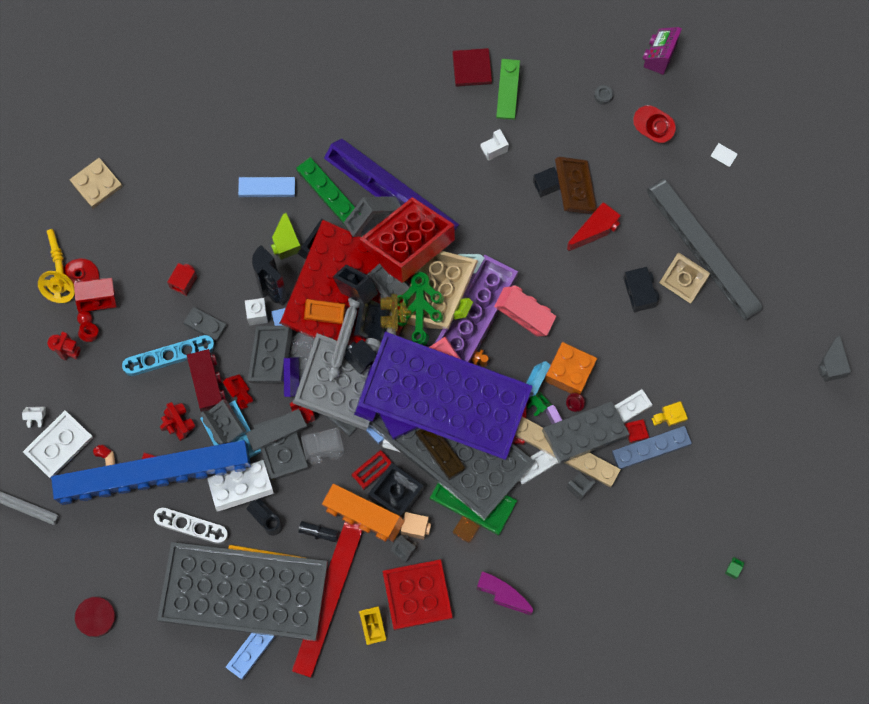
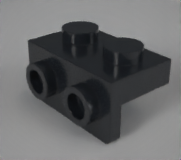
M373 300L365 306L360 303L354 336L365 340L373 338L382 341L390 314V304L378 303Z

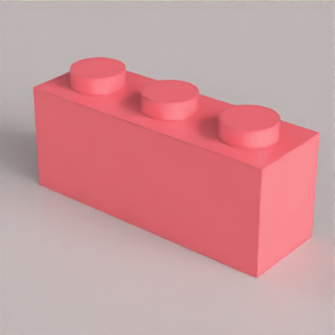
M517 286L504 287L494 307L535 336H547L556 318V315L551 313V309L538 304L534 297L525 295L522 292L523 290Z

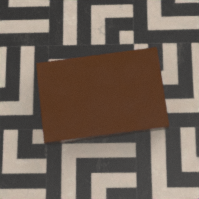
M557 157L555 162L564 211L593 214L597 208L588 161Z

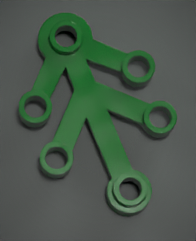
M418 272L411 279L412 286L403 295H398L395 298V304L400 308L406 307L408 300L415 293L416 299L403 314H397L394 320L399 326H405L408 319L416 311L415 331L412 334V341L424 346L429 340L428 334L424 331V310L436 323H440L444 318L442 312L433 308L424 299V291L431 296V300L435 304H441L444 296L430 286V278L426 273ZM440 295L439 299L435 301V297ZM404 299L403 303L399 304L400 300ZM403 317V321L399 323V319ZM421 334L420 339L417 340V336Z

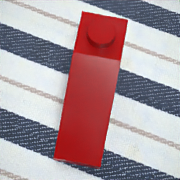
M603 202L568 242L567 250H574L607 236L611 231L615 232L621 224L619 222L621 215Z

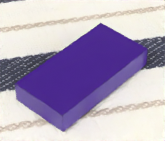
M299 357L284 358V397H293L296 395L299 386Z

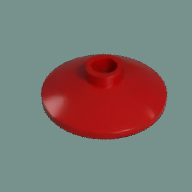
M75 259L67 263L63 268L64 274L72 280L73 284L82 281L99 280V271L90 260ZM77 272H82L80 277H76Z

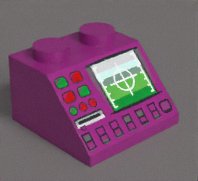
M661 28L656 35H652L649 43L652 46L650 50L646 49L642 58L645 60L644 68L664 75L677 46L682 28Z

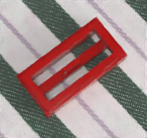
M380 450L354 471L351 476L365 490L384 474L392 462ZM379 457H382V458H383V459H382L381 461H379L375 466H373L369 471H367L363 476H361L360 478L358 477V475H359L361 472H363L367 467H369V466H370L373 462H375ZM385 462L387 463V465H385L369 480H367L365 483L362 482L374 471H376L379 467H381Z

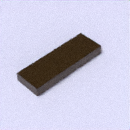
M423 429L416 431V436L448 480L465 470V466L442 436Z

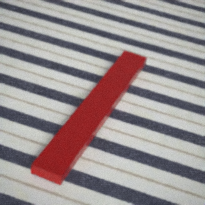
M345 522L326 574L317 640L302 641L292 669L294 673L312 678L363 532L359 529L360 525L353 523V525Z

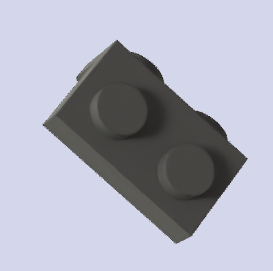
M380 264L367 274L370 276L375 288L381 293L380 297L386 303H394L398 295H403L411 287L406 281L401 283L388 274Z
M221 400L209 411L201 413L203 423L211 430L213 438L218 444L234 442L246 432L227 400Z

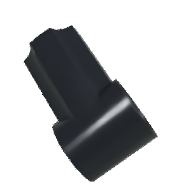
M260 498L253 500L246 510L265 529L267 534L271 536L279 534L282 530V524L278 516ZM276 521L277 526L270 529L267 527L268 523Z

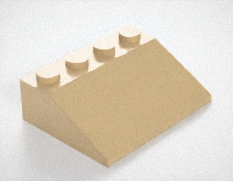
M441 251L416 272L426 273L430 278V286L444 296L441 304H435L431 300V296L424 291V299L433 308L442 312L444 316L440 323H436L424 310V328L449 329L454 313L459 307L478 263L476 259ZM416 293L408 300L407 306L400 308L397 314H403L416 299ZM440 295L435 297V301L439 299ZM416 311L408 319L407 324L415 326Z

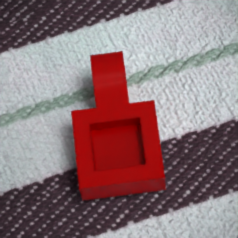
M241 375L231 376L223 381L233 398L237 397L238 407L241 410L248 408L247 404L252 403L253 399L247 393L250 389Z

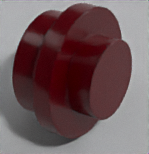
M571 393L567 397L566 405L569 410L579 412L585 407V399L579 393Z

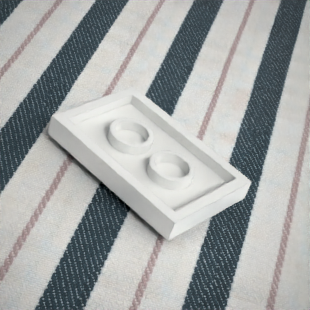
M64 411L23 453L51 479V476H55L93 439V436L70 414Z
M264 460L252 463L251 467L246 468L242 472L232 470L227 471L225 475H215L207 478L217 512L274 494Z

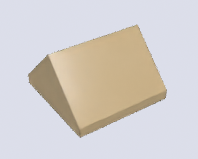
M678 252L659 283L691 304L707 282L710 273Z

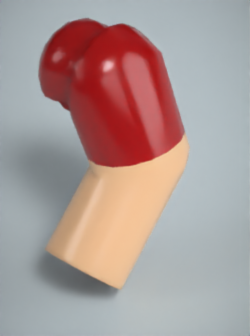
M98 445L93 449V454L96 457L105 459L106 466L115 464L114 452L105 445Z

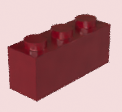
M209 349L187 354L201 413L209 411L221 400H226L224 390L219 388V383H222L220 373L215 372L214 368L217 365L215 354L211 355Z

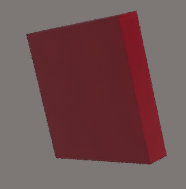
M489 48L452 51L455 87L492 84Z

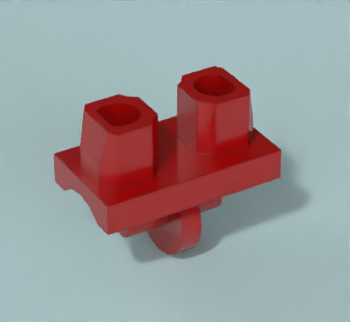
M63 331L61 336L52 335L47 342L50 350L57 352L63 360H67L68 356L77 359L81 348L77 346L78 343L71 340L68 333Z
M172 402L166 405L167 408L164 410L165 416L161 417L163 424H161L160 429L161 431L168 430L170 435L175 433L179 441L184 440L187 434L194 430L195 424L192 419L182 421L181 416L186 414L183 403L173 405Z

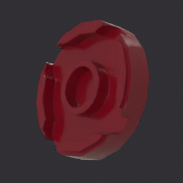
M91 597L79 604L75 612V623L84 635L100 637L106 635L112 629L116 614L113 606L107 600L101 597Z

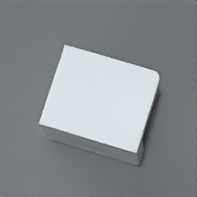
M500 129L493 132L492 139L480 145L488 161L508 152L509 146Z

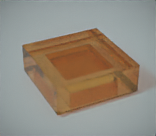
M462 516L452 533L470 543L480 526Z

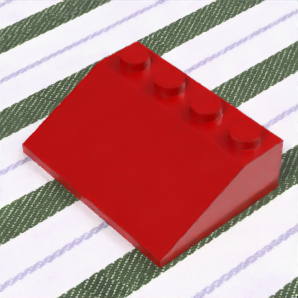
M412 197L361 237L359 241L388 274L403 283L455 240V229L453 223Z

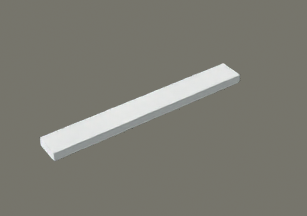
M641 389L615 405V408L623 423H626L652 407L653 404ZM542 450L532 455L530 458L535 463L521 478L520 483L524 485L558 464L557 459Z

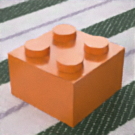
M562 342L544 382L570 394H581L597 358Z

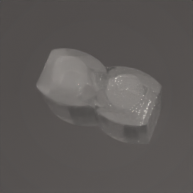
M339 428L301 437L306 461L311 462V464L320 463L322 459L328 457L331 460L341 457V454L345 453Z

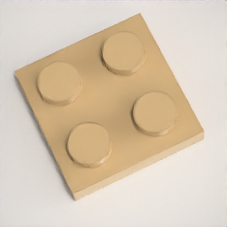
M100 158L69 179L92 209L123 187Z

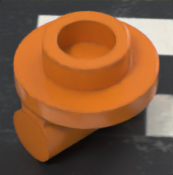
M481 349L480 352H475L471 361L475 365L480 364L481 367H486L488 365V356L483 355L484 350Z

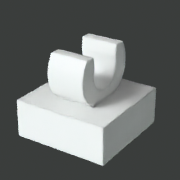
M26 407L24 409L22 417L23 420H27L28 428L32 426V420L38 422V427L42 426L43 418L46 415V407Z

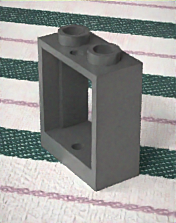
M363 197L344 221V224L353 237L364 236L397 210L401 204L396 197ZM375 214H380L376 220H371Z

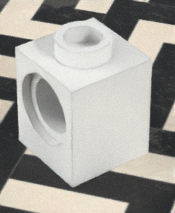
M264 298L245 300L249 326L268 323Z

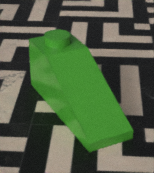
M501 60L496 116L498 119L515 120L520 60Z

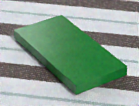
M439 483L430 496V500L498 536L517 503V500L507 495L484 521Z

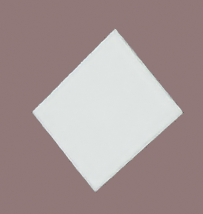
M718 143L711 157L730 167L738 154Z

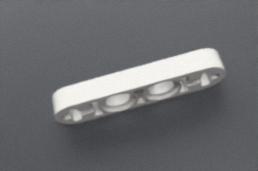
M159 508L154 513V520L161 527L219 545L225 543L228 539V532L221 525L167 508ZM166 513V516L168 518L173 519L172 526L170 525L171 522L169 520L164 519L163 522H161V519L158 516ZM185 518L187 520L186 527L178 528L176 525L177 520ZM198 524L206 526L203 534L195 532V527ZM210 527H213L211 530L215 533L222 530L224 537H220L219 540H216V536L213 534L207 537Z

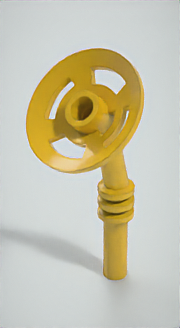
M49 229L46 232L56 271L43 273L38 280V288L41 294L48 300L56 303H66L75 294L74 284L64 274L62 250L58 246L54 229ZM49 275H54L50 280L45 279ZM45 286H47V288H48L52 293H54V295L51 294V293L46 289ZM66 289L70 291L68 295L61 296V293L65 292Z

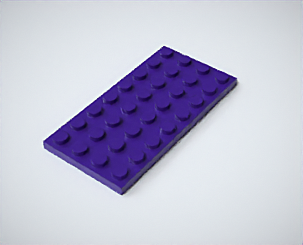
M385 332L358 406L506 460L533 386Z

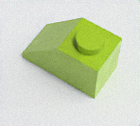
M285 213L282 215L272 236L274 244H271L274 255L278 254L280 260L297 254L301 248L288 215Z

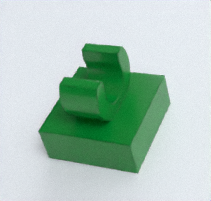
M537 392L536 395L529 398L531 402L527 405V408L529 409L535 405L537 411L533 415L537 416L546 412L547 407L552 406V404L541 392Z

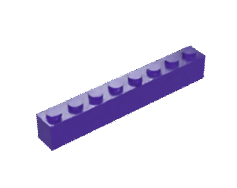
M340 139L331 143L324 159L375 197H396L401 206L413 197L453 223L456 231L459 226L457 222L348 142Z

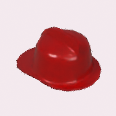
M651 105L639 108L633 117L635 128L641 134L658 143L669 141L676 131L673 118Z

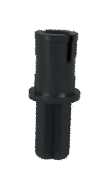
M304 521L300 523L298 533L313 536L316 540L320 538L331 542H336L338 538V531L321 527V524L314 525Z

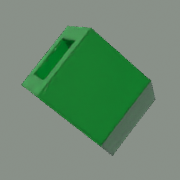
M733 557L725 574L737 579L744 566V562Z

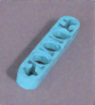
M199 336L128 357L123 361L122 368L127 375L136 376L188 360L187 355L182 353V349L185 346H191V353L196 352L195 343H197L198 350L202 351L206 350L202 345L204 341H207V343H211L207 348L211 353L214 350L215 344L210 336ZM165 352H173L174 357L171 360H165L163 358ZM147 357H154L155 363L148 366L145 364V359ZM140 359H141V363H142V365H143V368H141L140 365H137V364H140V363L138 362V360H140ZM129 363H133L134 365H136L134 366V370L130 371V369L127 368L129 367Z

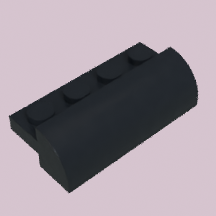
M260 245L252 257V265L260 294L263 298L269 294L270 299L274 303L279 302L283 306L288 301L283 277L277 271L275 258Z

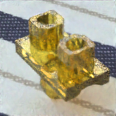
M391 294V297L380 299V309L391 310V316H381V328L397 332L398 316H400V322L405 323L406 316L412 315L411 310L406 309V303H400V310H398L397 294Z

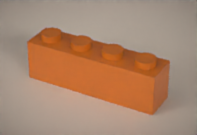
M332 484L322 503L327 508L326 512L336 517L338 514L343 517L342 520L350 525L356 523L360 525L359 529L366 533H370V531L376 533V537L384 542L387 539L394 542L404 523L400 516L335 484Z

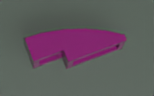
M482 571L477 590L495 595L494 604L531 616L533 608L523 596L506 582Z

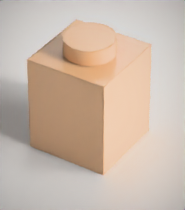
M405 512L401 535L424 540L425 534L429 535L431 523H428V517Z

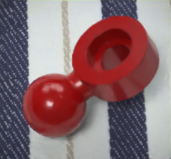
M79 312L77 321L81 325L78 330V336L85 342H92L97 338L98 328L91 323L92 315L90 312Z

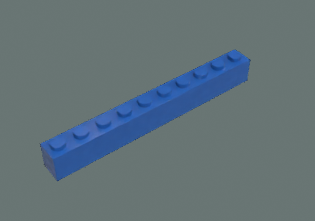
M236 441L51 476L53 497L58 503L66 505L71 504L72 500L77 499L88 501L93 496L109 497L111 493L125 494L129 493L131 489L136 488L138 490H146L152 485L162 487L169 485V482L173 481L184 483L189 478L205 479L208 477L207 475L215 474L216 476L227 474V471L232 470L242 472L246 468L251 467L246 441Z

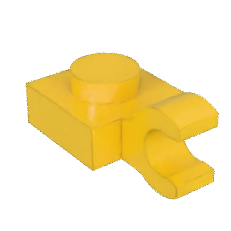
M681 401L663 407V413L653 415L654 418H651L654 426L667 422L669 427L688 420Z

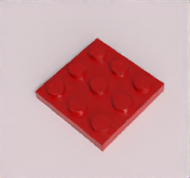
M441 559L382 571L394 630L453 619Z

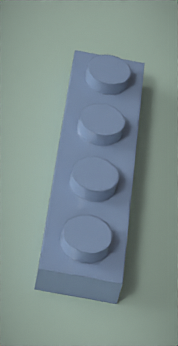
M685 426L616 449L612 451V455L617 468L622 470L691 446L692 443Z

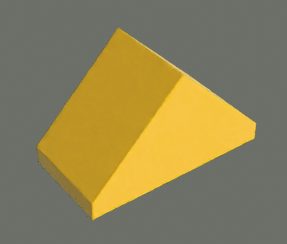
M379 606L359 611L366 644L386 641Z

